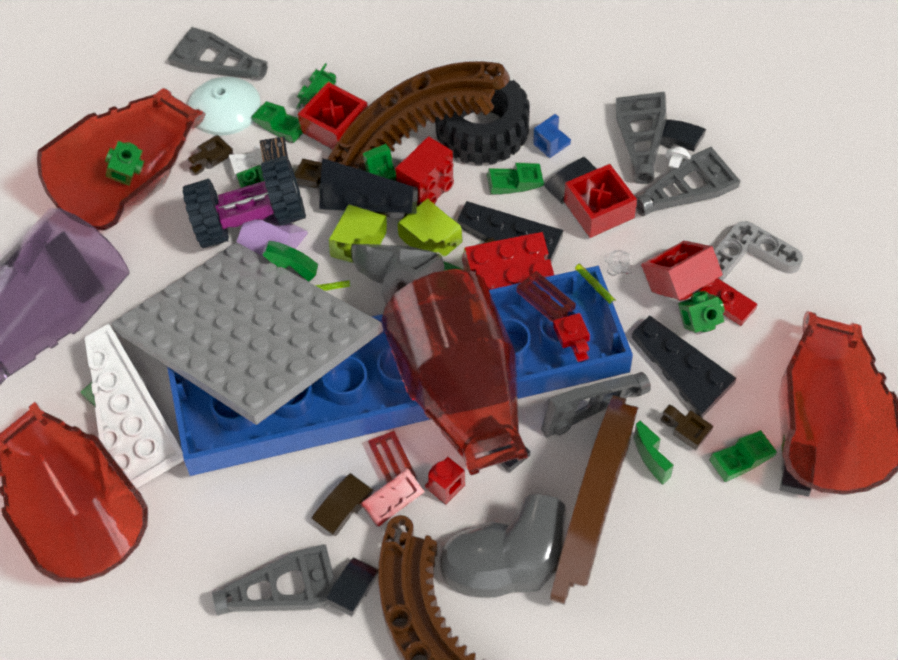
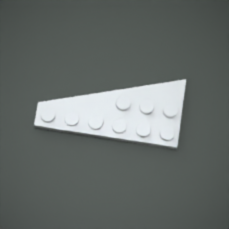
M107 324L86 336L85 344L88 364L91 369L93 383L91 385L95 397L100 447L103 452L104 475L108 486L107 495L110 503H113L183 462L184 459L179 443L111 325Z

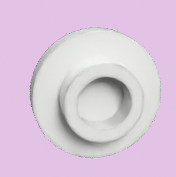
M673 147V149L667 150L666 158L670 160V171L675 167L679 168L684 160L691 158L686 149Z

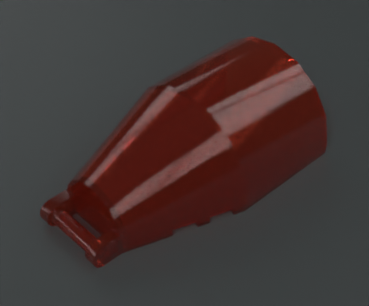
M162 88L153 95L130 101L128 106L119 109L116 106L110 107L108 112L99 115L95 112L88 114L38 149V176L45 193L56 208L72 222L89 230L106 231L121 222L164 187L191 131L203 122L206 114L202 110H195L177 99L166 88ZM118 141L132 143L138 149L143 150L141 160L144 161L142 170L139 175L134 174L130 186L105 177L109 164L105 162L110 147L115 149Z
M451 269L433 272L416 279L396 292L384 307L382 326L407 393L413 401L415 400L421 406L424 414L434 421L440 428L443 436L462 456L470 476L480 473L479 470L512 459L517 458L518 461L526 459V448L519 433L516 354L484 278L473 271ZM509 444L512 446L505 450L475 458V455Z
M806 311L802 322L803 335L782 376L778 393L781 448L787 471L801 484L822 493L847 495L872 490L888 482L898 472V397L894 391H889L885 384L887 378L884 372H878L874 364L876 358L863 337L860 324L851 323L849 325L819 317L814 312Z
M35 401L28 406L29 410L0 433V476L2 480L0 495L4 500V507L1 508L2 516L34 568L42 575L59 583H82L102 577L123 564L139 546L148 526V506L140 491L97 436L89 435L80 428L72 427L63 420L46 413Z

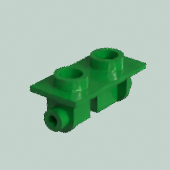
M326 63L320 71L318 69L314 70L308 80L311 82L309 87L304 85L297 95L300 101L296 109H299L301 104L306 106L328 82L336 84V75L332 72L327 73L324 71L327 66Z

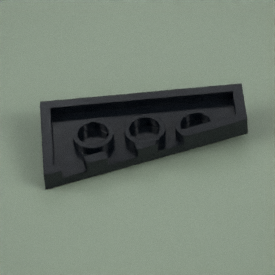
M322 158L319 209L345 211L348 205H352L372 212L416 214L417 187Z
M466 201L457 219V223L463 230L484 242L492 237L499 241L543 232L549 253L547 259H550L551 263L563 237L562 229Z
M650 315L632 332V339L653 363L656 362L662 369L664 377L668 381L671 380L679 389L681 397L686 402L689 401L695 408V413L702 418L736 382L737 378Z

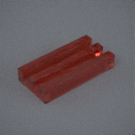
M537 271L517 286V293L551 322L568 316V312H572L576 308L575 302ZM535 281V282H536L538 285H540L544 290H546L550 295H552L556 300H558L562 305H564V307H561L560 305H558L554 300L551 299V296H550V295H548L545 291H542L541 289H539V288H538L535 284H533L532 282Z
M395 431L368 441L386 483L391 481L392 477L377 447L378 444H381L395 476L401 473L386 442L390 439L404 468L409 469L417 480V476Z

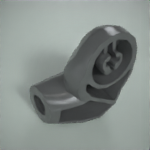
M351 244L352 260L357 270L368 278L382 284V296L385 303L393 310L405 311L430 300L443 285L445 267L443 258L439 253L409 246Z
M531 494L523 499L517 515L510 525L489 522L480 524L475 528L460 531L450 538L442 549L440 568L443 578L452 588L461 593L476 597L496 598L513 592L539 591L555 574L563 542L566 516L565 504L553 496Z

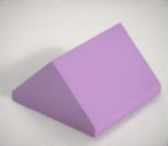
M272 214L262 220L255 219L243 223L237 243L263 256L262 253L267 241L279 242L296 249L308 233L292 223L280 226L276 216Z

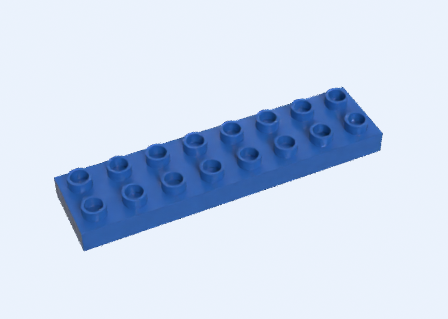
M597 265L416 306L405 311L398 310L372 316L374 319L382 322L383 332L257 425L167 366L183 459L189 475L193 476L630 373L633 354L600 267ZM481 299H484L486 324L482 325L481 322H476L475 325H471L470 300L479 303ZM578 313L581 314L590 334V340L587 342L589 351L586 352L589 359L577 362L571 347L562 348L553 328V320Z

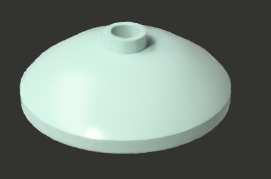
M219 77L203 83L192 93L188 101V114L192 123L205 133L231 135L246 129L254 122L251 116L261 107L260 96L256 88L243 79Z

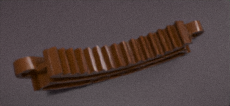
M486 61L452 63L419 73L385 92L360 113L336 143L328 160L367 172L362 153L384 144L390 148L391 152H394V145H401L402 137L410 138L409 132L417 133L419 125L425 128L428 120L433 124L436 117L443 120L445 114L451 118L454 111L458 116H461L463 111L470 115L472 110L476 115L482 111L487 116L494 108L491 99L495 90L505 87L509 82L510 75L502 64Z
M613 395L601 422L565 538L550 601L565 605L570 587H574L575 584L584 587L588 585L600 537L616 483L629 449L630 437L639 408L626 404V398Z
M405 515L394 516L389 520L382 540L378 583L387 632L400 660H412L418 655L425 656L427 660H476V653L473 652L467 655V646L465 644L459 646L458 636L452 637L451 627H446V619L441 617L440 606H437L433 581L435 557L438 556L437 542L429 535H425V539L414 536L413 522L409 517ZM403 525L406 532L401 533L398 544L395 542V529H399ZM401 618L408 621L402 627H396L392 624L395 620Z

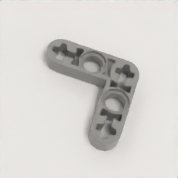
M748 221L737 223L714 250L718 263H720V260L722 261L721 271L723 275L719 277L722 281L747 252L787 274L796 273L800 269L803 255L797 248ZM745 232L748 233L742 238V241L740 242V234H744ZM764 243L771 244L774 250L765 251L760 245ZM732 247L738 253L736 255H728L724 252V249ZM790 258L793 259L792 261H790V263L787 262V261H785V260H789Z

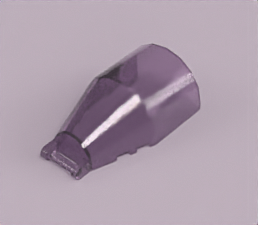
M49 208L0 261V385L9 376L36 360V355L48 347L51 349L59 345L58 341L68 334L72 333L74 335L79 332L130 274L121 254L110 241L92 225L75 214L62 209Z

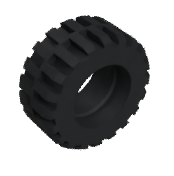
M509 79L508 84L502 89L495 90L491 99L494 108L490 112L501 118L494 122L485 124L470 122L464 119L467 116L465 111L462 112L461 116H458L454 111L451 118L447 114H445L443 120H440L439 117L435 118L437 139L442 145L453 151L454 158L457 159L459 157L462 162L468 164L470 161L475 162V165H482V163H489L491 165L496 164L497 160L501 159L504 161L510 158V154H516L521 149V146L525 144L527 134L529 133L530 103L525 90L520 88V85L514 79L512 81Z

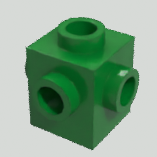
M118 141L115 149L110 147L105 162L109 164L105 177L130 186L134 174L139 175L142 170L144 161L141 160L143 150L138 149L132 143Z
M707 291L696 292L691 295L690 299L678 303L683 326L694 333L709 332L716 329V325L725 322L723 317L724 305L718 296L707 293Z

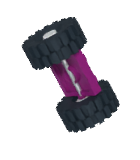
M287 155L261 163L265 181L219 195H217L214 185L209 178L182 187L183 199L186 204L185 208L200 247L204 249L229 241L228 227H238L245 222L255 219L262 220L274 214V212L280 226L306 218L300 189Z

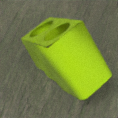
M429 199L417 207L416 214H408L397 224L398 235L408 246L435 253L439 252L442 256H447L463 242L461 226Z
M348 205L329 238L330 257L354 263L351 254V244L381 245L387 231V216Z

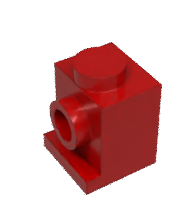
M447 456L443 461L437 462L432 466L428 473V482L425 484V488L447 505L465 487V470Z

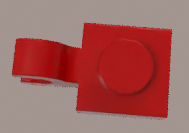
M578 313L553 320V328L562 348L571 347L577 362L589 359L586 352L589 351L587 342L590 340V334L581 314Z

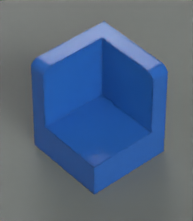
M557 114L552 115L534 128L533 144L549 158H552L571 144V139L559 129V116Z

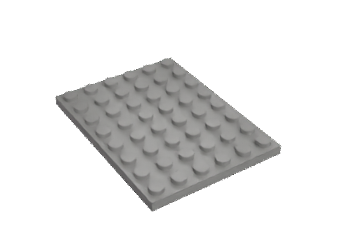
M237 242L112 322L114 332L256 425L383 332L382 322L282 267H276L268 259Z

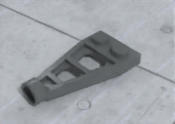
M195 27L189 29L168 58L171 66L198 73L263 79L268 70L267 61L254 58L217 35ZM208 47H213L220 51V54L213 62L199 60ZM230 55L240 59L237 66L223 64Z
M665 91L616 98L617 122L634 167V180L639 184H648L654 180V165L667 119ZM653 119L652 127L649 131L634 132L632 130L631 121ZM651 141L650 150L636 152L635 142Z
M709 147L691 155V158L684 160L679 168L675 167L647 189L644 194L637 196L636 210L641 216H645L659 209L716 198L739 188L740 180L712 147ZM697 171L707 183V186L691 188L683 178L690 172ZM675 183L682 194L669 197L663 188Z
M639 372L634 375L576 388L550 398L541 431L546 438L554 434L558 436L563 435L569 431L572 425L607 409L613 395L627 398L629 396L639 397L649 393L651 390L650 381L645 373ZM590 398L588 405L577 410L579 401Z
M326 544L296 551L224 587L222 590L212 592L217 616L235 611L312 610L328 606L325 604L326 597L334 586L335 579ZM292 570L300 571L305 585L304 591L298 595H284L280 593L277 589L279 577ZM263 581L270 583L272 591L270 598L260 600L248 598L247 590L250 586ZM231 596L232 601L227 602V597Z

